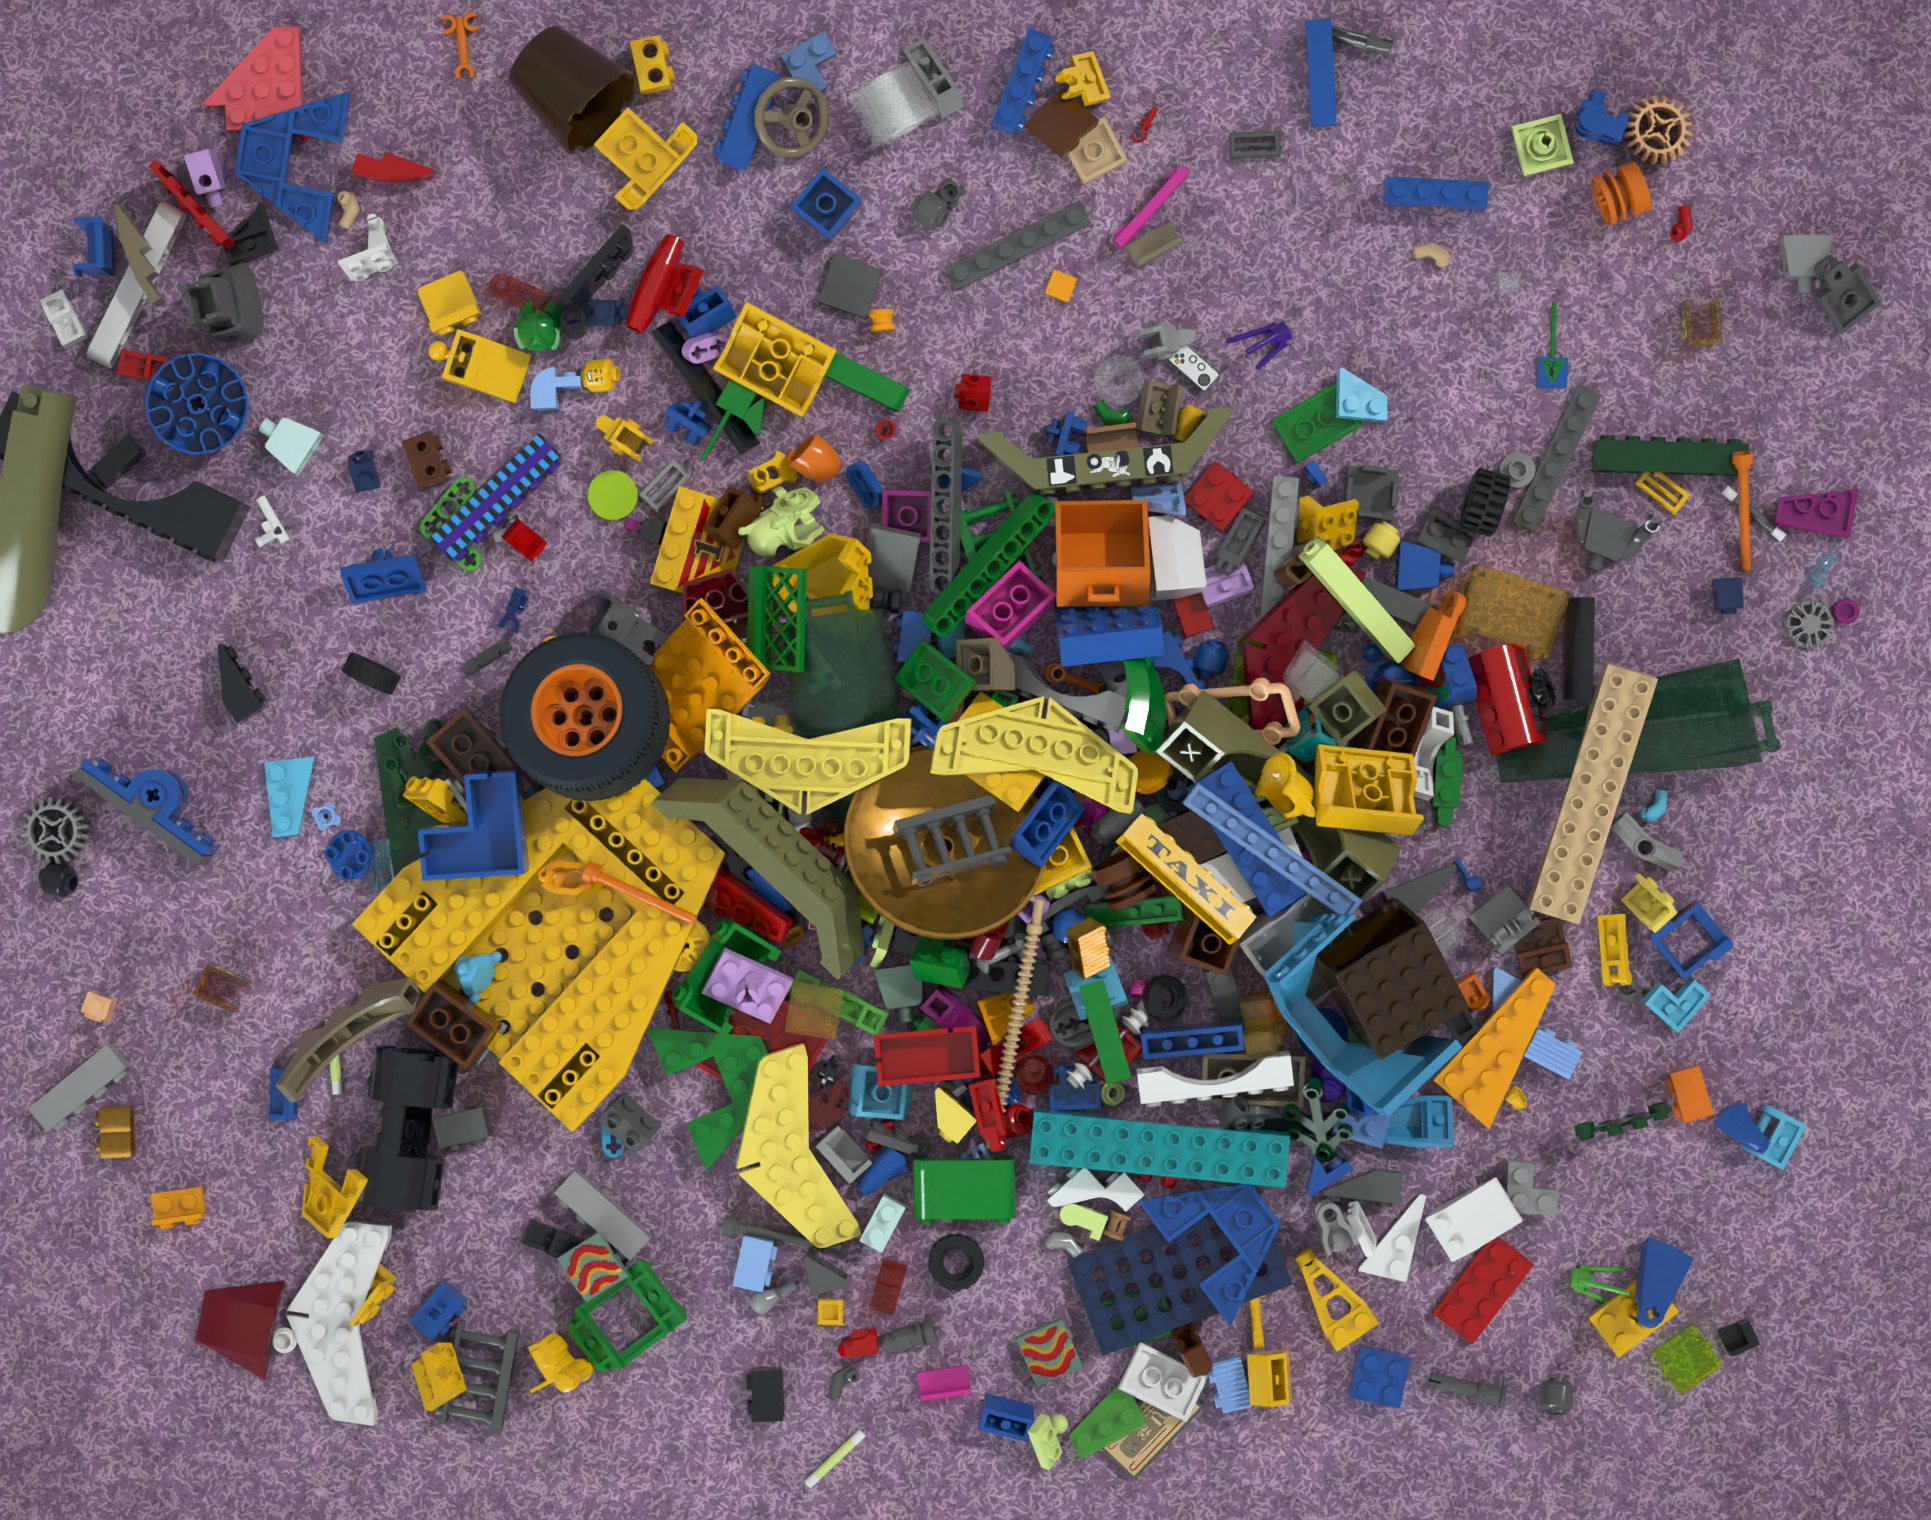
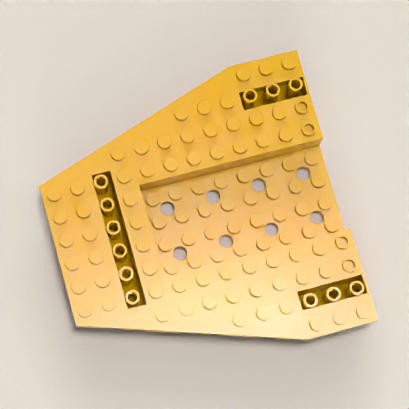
M646 779L641 780L640 784L632 787L626 793L623 792L619 796H613V798L600 801L574 800L545 788L523 801L529 870L525 874L422 881L421 861L419 859L404 867L352 923L407 977H410L424 993L428 991L432 983L440 980L445 981L461 993L463 988L457 974L454 972L455 963L461 956L468 957L483 953L491 954L500 948L506 949L508 951V959L503 963L498 962L495 964L494 977L488 988L480 992V1000L475 1003L496 1020H507L511 1026L507 1034L497 1033L488 1048L501 1059L498 1063L571 1132H575L627 1075L634 1055L638 1051L643 1035L652 1020L666 984L670 980L676 962L695 923L690 924L601 882L595 883L593 888L580 893L578 896L557 895L541 886L538 881V871L554 861L581 863L584 868L589 861L600 865L599 868L603 869V873L698 916L708 891L726 856V853L691 820L673 818L669 821L651 803L661 793ZM609 907L613 910L614 917L611 921L604 922L601 919V911ZM534 911L541 912L543 920L539 925H533L530 922V915ZM576 945L579 948V955L576 959L571 960L567 957L566 951L569 946ZM538 982L545 986V992L540 997H536L532 993L533 985Z

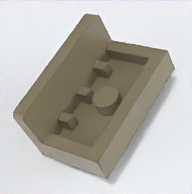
M1144 380L1136 430L1159 436H1174L1178 426L1177 419L1182 402L1183 387Z

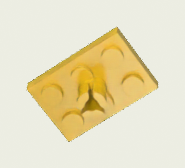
M1637 1278L1623 1288L1630 1291V1295L1617 1293L1587 1316L1618 1358L1679 1313L1675 1305L1671 1303L1664 1316V1320L1654 1328L1644 1327L1637 1319L1638 1303L1634 1302ZM1649 1309L1647 1313L1649 1318L1652 1319L1655 1316L1652 1315V1310Z

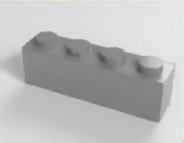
M113 1043L106 1044L28 1109L47 1132L54 1129L58 1132L69 1123L68 1117L73 1113L77 1116L89 1107L87 1102L94 1097L97 1100L108 1091L106 1086L112 1081L117 1084L128 1075L126 1070L131 1065Z
M575 1169L554 1193L558 1196L556 1201L565 1209L570 1207L577 1213L575 1218L584 1226L589 1224L596 1230L594 1234L602 1232L606 1240L615 1247L613 1251L623 1260L627 1258L631 1261L652 1237L651 1233L578 1169Z

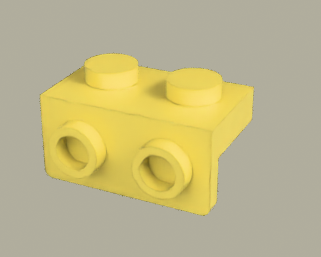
M1638 873L1635 877L1639 883L1620 900L1626 908L1650 930L1656 933L1677 914L1672 905L1675 901L1666 891L1661 893L1657 890L1659 886L1651 877L1648 876L1645 879Z

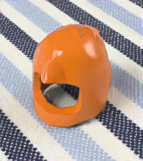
M817 434L808 436L786 456V463L806 477L807 480H813L817 483H826L835 477L841 468V460L834 447Z

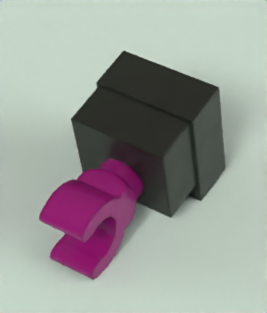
M645 517L643 523L626 518L623 528L639 532V538L661 545L668 523Z

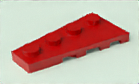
M156 159L148 166L161 180L159 184L169 194L172 192L178 198L176 200L177 204L185 212L191 211L194 215L191 219L201 229L207 228L210 232L208 237L217 247L222 244L230 250L236 244L170 171Z
M721 867L708 891L703 907H701L703 909L708 907L714 910V914L721 917L726 915L733 918L735 922L742 926L745 924L751 926L755 932L779 943L787 938L793 919Z

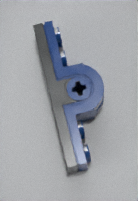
M97 758L84 759L80 765L81 767L74 773V777L196 865L208 864L213 857L212 855L218 850V847L214 845L216 841L205 832L202 834L196 832L193 829L195 825L184 817L182 819L179 818L189 804V792L185 781L178 774L168 770H147L138 772L132 780L123 773L119 775L111 770L113 766L102 758L100 760Z

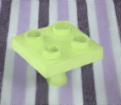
M1561 114L1511 127L1523 177L1574 163Z

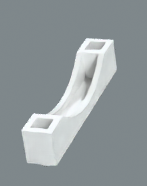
M1289 1050L1263 1053L1243 1071L1215 1080L1186 1078L1169 1071L1163 1066L1137 1069L1141 1104H1146L1147 1107L1159 1106L1163 1101L1179 1104L1186 1102L1188 1098L1197 1097V1100L1203 1101L1212 1099V1095L1222 1094V1097H1235L1238 1095L1237 1092L1248 1091V1094H1260L1263 1092V1089L1273 1088V1091H1285L1289 1089L1288 1086H1294Z

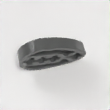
M1073 1000L1060 1005L1053 1012L1050 1019V1030L1059 1046L1067 1050L1077 1051L1095 1043L1090 1024L1085 1025L1083 1020H1080ZM1120 1007L1112 1009L1116 1022L1121 1016ZM1075 1021L1076 1024H1079V1029L1076 1031H1074L1073 1028H1070L1071 1022ZM1060 1027L1068 1029L1066 1030V1035L1062 1036V1034L1059 1033Z

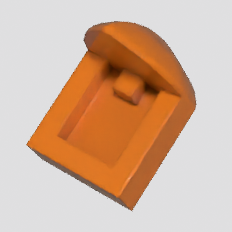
M1471 971L1456 981L1470 1007L1468 1010L1479 1011L1486 1009L1489 1003V996L1476 973Z

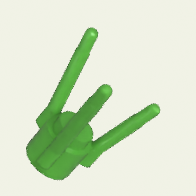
M1580 1264L1579 1268L1573 1267L1569 1287L1574 1288V1292L1585 1294L1602 1303H1605L1607 1299L1587 1289H1590L1592 1286L1618 1294L1630 1295L1628 1290L1593 1281V1274H1589V1272L1625 1271L1624 1266H1587Z

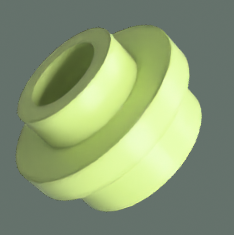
M1119 1082L1109 1085L1104 1083L1100 1090V1097L1105 1104L1115 1106L1124 1099L1125 1090ZM1110 1089L1114 1091L1112 1097L1109 1096Z

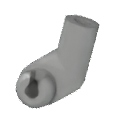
M1053 1232L1045 1239L1047 1248L1052 1250L1055 1248H1066L1074 1258L1083 1251L1071 1234L1067 1232Z

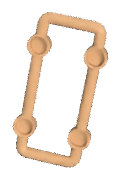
M1257 678L1251 685L1211 689H1199L1194 684H1186L1180 691L1168 692L1164 695L1166 718L1170 728L1177 717L1172 702L1179 701L1182 705L1188 706L1202 690L1206 691L1213 698L1251 696L1257 701L1267 699L1269 694L1280 693L1290 727L1283 728L1280 723L1271 722L1264 729L1255 731L1272 745L1278 744L1282 738L1294 737L1300 731V723L1289 688L1282 683L1270 684L1265 678Z

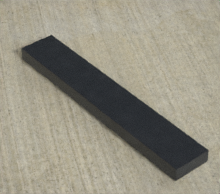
M671 321L657 327L651 332L719 424L726 413V410L716 405L722 390L702 363L695 364L683 357L682 347L686 341ZM731 413L722 430L742 455L755 448L760 442L744 420Z

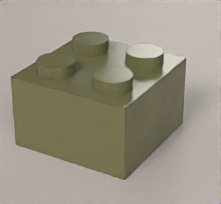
M1356 670L1344 677L1308 706L1340 747L1387 710Z

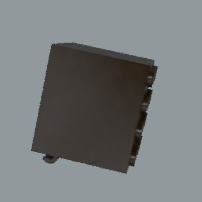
M1393 897L1388 899V903L1385 904L1383 902L1379 904L1380 908L1347 926L1317 954L1315 959L1353 1033L1380 1060L1470 1008L1426 923L1399 899H1394Z

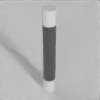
M1727 486L1721 494L1739 508V494ZM1749 503L1750 517L1781 542L1787 534Z

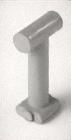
M1023 933L1016 934L1015 942L997 950L994 958L991 960L977 958V966L983 973H988L989 965L1014 953L1016 957H1023L1024 953H1022V950H1025L1023 945L1025 943V935Z

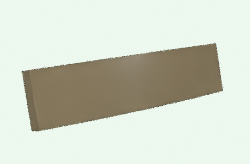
M116 204L113 208L126 258L151 304L159 307L166 301L151 282L159 274L145 256L153 248L125 209Z

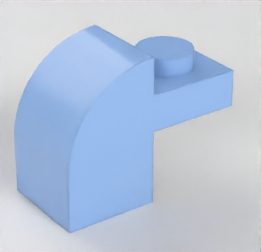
M555 367L541 371L534 378L531 385V409L533 411L559 410L558 390L583 389L581 376H577V372H563L561 377H558V371Z

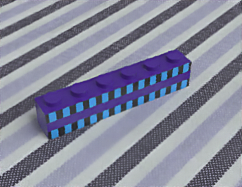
M539 433L429 539L452 563L456 560L458 562L462 561L469 554L468 548L474 542L476 544L481 543L487 537L488 533L486 531L492 525L497 527L507 517L505 513L511 507L516 509L525 500L523 496L529 490L533 492L543 483L541 478L548 472L553 474L561 466L559 462L562 459L561 454Z

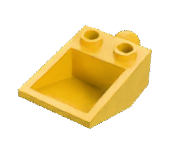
M459 329L456 331L451 349H448L447 345L442 341H434L428 348V354L433 360L442 361L448 359L442 375L444 381L517 403L532 355ZM470 344L472 346L471 352L465 353L463 346ZM463 368L464 375L461 377L456 376L455 370Z

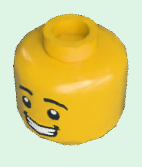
M609 358L589 360L585 367L581 369L582 384L593 393L611 391L615 388L616 381L620 380L619 367L614 366Z

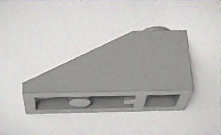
M925 38L903 49L905 57L910 65L913 66L912 68H914L916 76L919 77L918 79L921 81L922 87L925 88L927 96L930 97V101L937 108L936 110H938L942 119L964 107L959 88Z

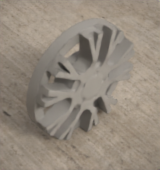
M1804 601L1796 604L1789 611L1785 622L1786 632L1792 642L1800 647H1819L1831 637L1834 628V618L1825 605L1816 601ZM1804 605H1811L1810 614L1805 612ZM1819 607L1820 610L1817 616L1813 615L1816 608ZM1797 609L1804 615L1802 618L1795 612ZM1825 612L1828 620L1821 621L1820 616ZM1791 617L1799 620L1798 626H1790ZM1821 624L1829 625V629L1820 628ZM1800 628L1801 632L1796 635L1792 634V631ZM1818 631L1826 634L1822 640L1818 637ZM1803 633L1807 635L1806 643L1798 640ZM1811 634H1814L1815 644H1812Z

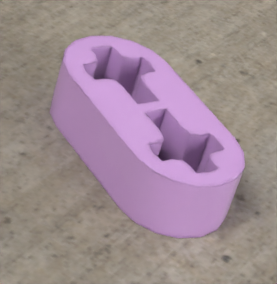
M716 331L691 338L683 344L682 355L686 360L695 364L720 357L728 342V338Z

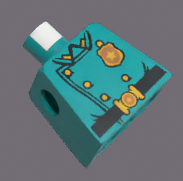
M1311 700L1297 714L1300 723L1299 733L1294 737L1286 738L1287 742L1279 748L1281 752L1286 753L1291 758L1296 756L1303 762H1309L1316 758L1318 744L1337 745L1336 741L1309 709L1308 706L1314 700Z

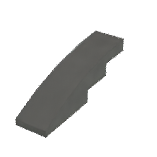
M1365 577L1362 583L1390 616L1415 627L1419 625L1429 606L1438 610V607L1368 577Z

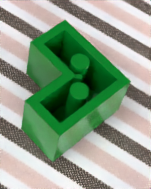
M921 936L910 958L915 980L962 988L971 970L966 950L955 948V939H934Z

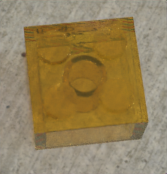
M794 979L785 1032L835 1040L844 988Z

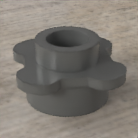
M946 178L943 180L941 189L935 195L947 201L948 207L955 208L958 205L960 196L965 194V188L962 185L958 186L951 178ZM949 191H952L953 194H952V195H948V192H949Z

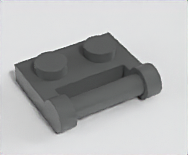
M1433 505L1417 541L1463 563L1476 533L1461 529L1460 521L1440 512V508ZM1439 523H1441V524H1443V525H1445V526H1447V527H1449V528H1451V529H1453V530H1455V531H1457V532H1459V533L1465 535V537L1462 536V535H1460V534L1455 533L1454 531H1452V530H1450V529H1448V528H1446V527H1444V526H1442V525H1440Z

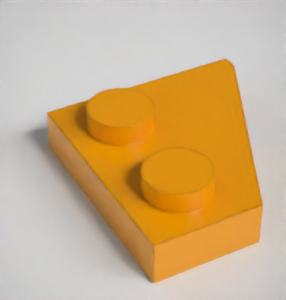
M1002 993L977 1001L992 1045H996L1008 1035L1006 1029L1010 1028V1025L1007 1022L1011 1021L1009 1014L1013 1013L1010 1008L1014 1007L1012 1000L1016 998L1013 993ZM1030 997L1025 999V1002H1027V1005L1024 1006L1026 1012L1022 1013L1025 1019L1034 1012Z

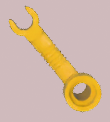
M1265 1295L1250 1300L1252 1346L1254 1348L1264 1347L1260 1298H1264Z

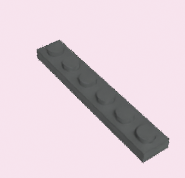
M1079 200L944 267L955 291L1090 225L1091 221Z
M1580 384L1577 385L1512 522L1534 533L1537 531L1602 396L1601 394Z

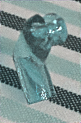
M1828 551L1814 565L1809 575V582L1813 583L1815 588H1820L1826 583V578L1822 574L1838 560L1834 552Z

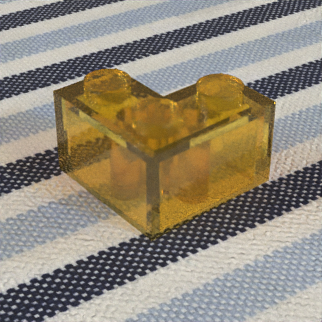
M1271 991L1242 995L1240 1007L1245 1025L1243 1040L1248 1060L1278 1055L1280 1045H1283L1285 1027L1283 1021L1279 1022L1277 1013H1280Z

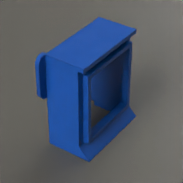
M102 217L73 218L74 224L78 225L81 230L87 231L88 263L73 265L74 275L82 277V273L89 277L115 276L113 225H107L102 222Z
M1697 900L1673 920L1668 921L1656 933L1653 932L1649 938L1682 979L1687 978L1709 959L1716 961L1733 948V942L1729 937L1725 936L1703 909V905ZM1693 914L1715 942L1683 967L1661 939Z

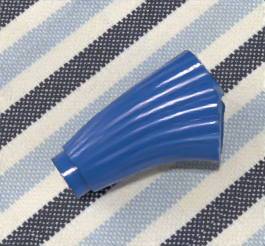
M1746 1103L1726 1106L1715 1120L1714 1125L1755 1152L1764 1154L1771 1144L1767 1140L1768 1138L1752 1121Z
M885 1146L872 1161V1164L865 1170L857 1188L868 1196L892 1178L908 1174L904 1152Z

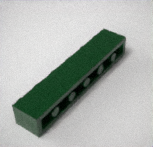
M1600 435V439L1593 441L1592 472L1637 474L1662 472L1663 474L1738 477V469H1735L1732 453L1749 451V444H1742L1741 439H1727V443H1717V439L1703 438L1701 442H1691V438L1680 437L1676 438V442L1666 441V437H1650V441H1640V436H1625V440H1615L1613 435Z

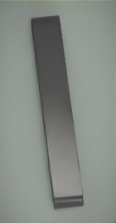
M952 418L939 419L933 426L929 584L932 592L940 595L944 590L940 584L942 577L944 576L948 580L949 585L958 575L960 568L963 429L961 423ZM947 423L952 429L948 437L944 433V427ZM946 449L951 453L949 462H946L943 457ZM945 475H948L951 481L948 488L943 484V477ZM945 500L950 504L948 513H945L942 509V504ZM944 526L949 529L947 539L942 536L941 532ZM943 551L949 556L947 564H944L941 560Z

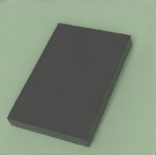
M871 523L866 548L871 552V563L868 564V577L872 578L873 596H875L877 586L885 587L887 590H893L894 588L902 589L901 602L908 603L920 543V533Z

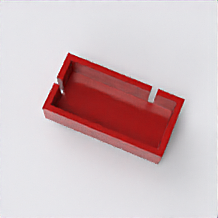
M977 1025L953 1027V1032H949V1027L874 1034L875 1058L882 1057V1061L876 1063L878 1086L981 1077Z

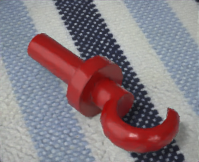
M1153 106L1145 120L1141 119L1142 125L1139 129L1144 132V137L1138 140L1132 134L1135 142L1141 143L1146 140L1147 127H1152L1150 122L1159 110L1158 108Z
M668 990L664 993V1000L669 1007V1010H666V1012L671 1015L674 1029H679L680 1025L676 1013L679 1012V1009L675 1008L674 1003L670 1000L669 996H673V993Z

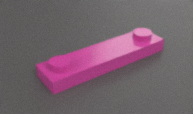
M1182 165L1177 170L1174 167L1165 177L1167 183L1129 225L1122 224L1114 233L1116 237L1114 244L1120 250L1125 247L1189 176L1190 171Z

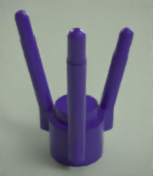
M1282 321L1277 325L1273 322L1265 327L1228 338L1226 342L1232 343L1268 332L1266 333L1267 338L1246 350V353L1249 354L1268 343L1273 347L1277 345L1256 366V369L1260 370L1280 350L1288 346L1287 341L1292 339V335L1287 325Z

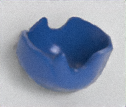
M1075 909L1060 910L1052 917L1051 928H1053V936L1062 942L1068 943L1066 929L1075 926V923H1079L1087 918L1083 913Z

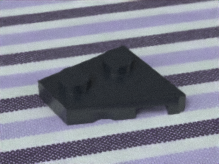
M263 203L256 207L257 210L247 220L244 218L237 225L235 231L228 234L236 243L230 250L224 247L231 266L279 250Z

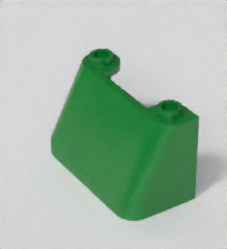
M728 918L716 925L710 941L682 984L674 990L672 996L674 999L673 1003L679 1010L726 1037L733 1028V1025L728 1022L729 1015L734 1016L736 1011L731 1006L702 994V988L724 947L765 966V960L771 959L775 962L781 953V950L768 939Z
M914 1156V1218L919 1219L920 1224H933L934 1219H995V1223L1007 1224L1011 1223L1010 1219L1016 1218L1015 1156H1003L998 1158V1160H995V1157H934V1160H931L927 1156Z

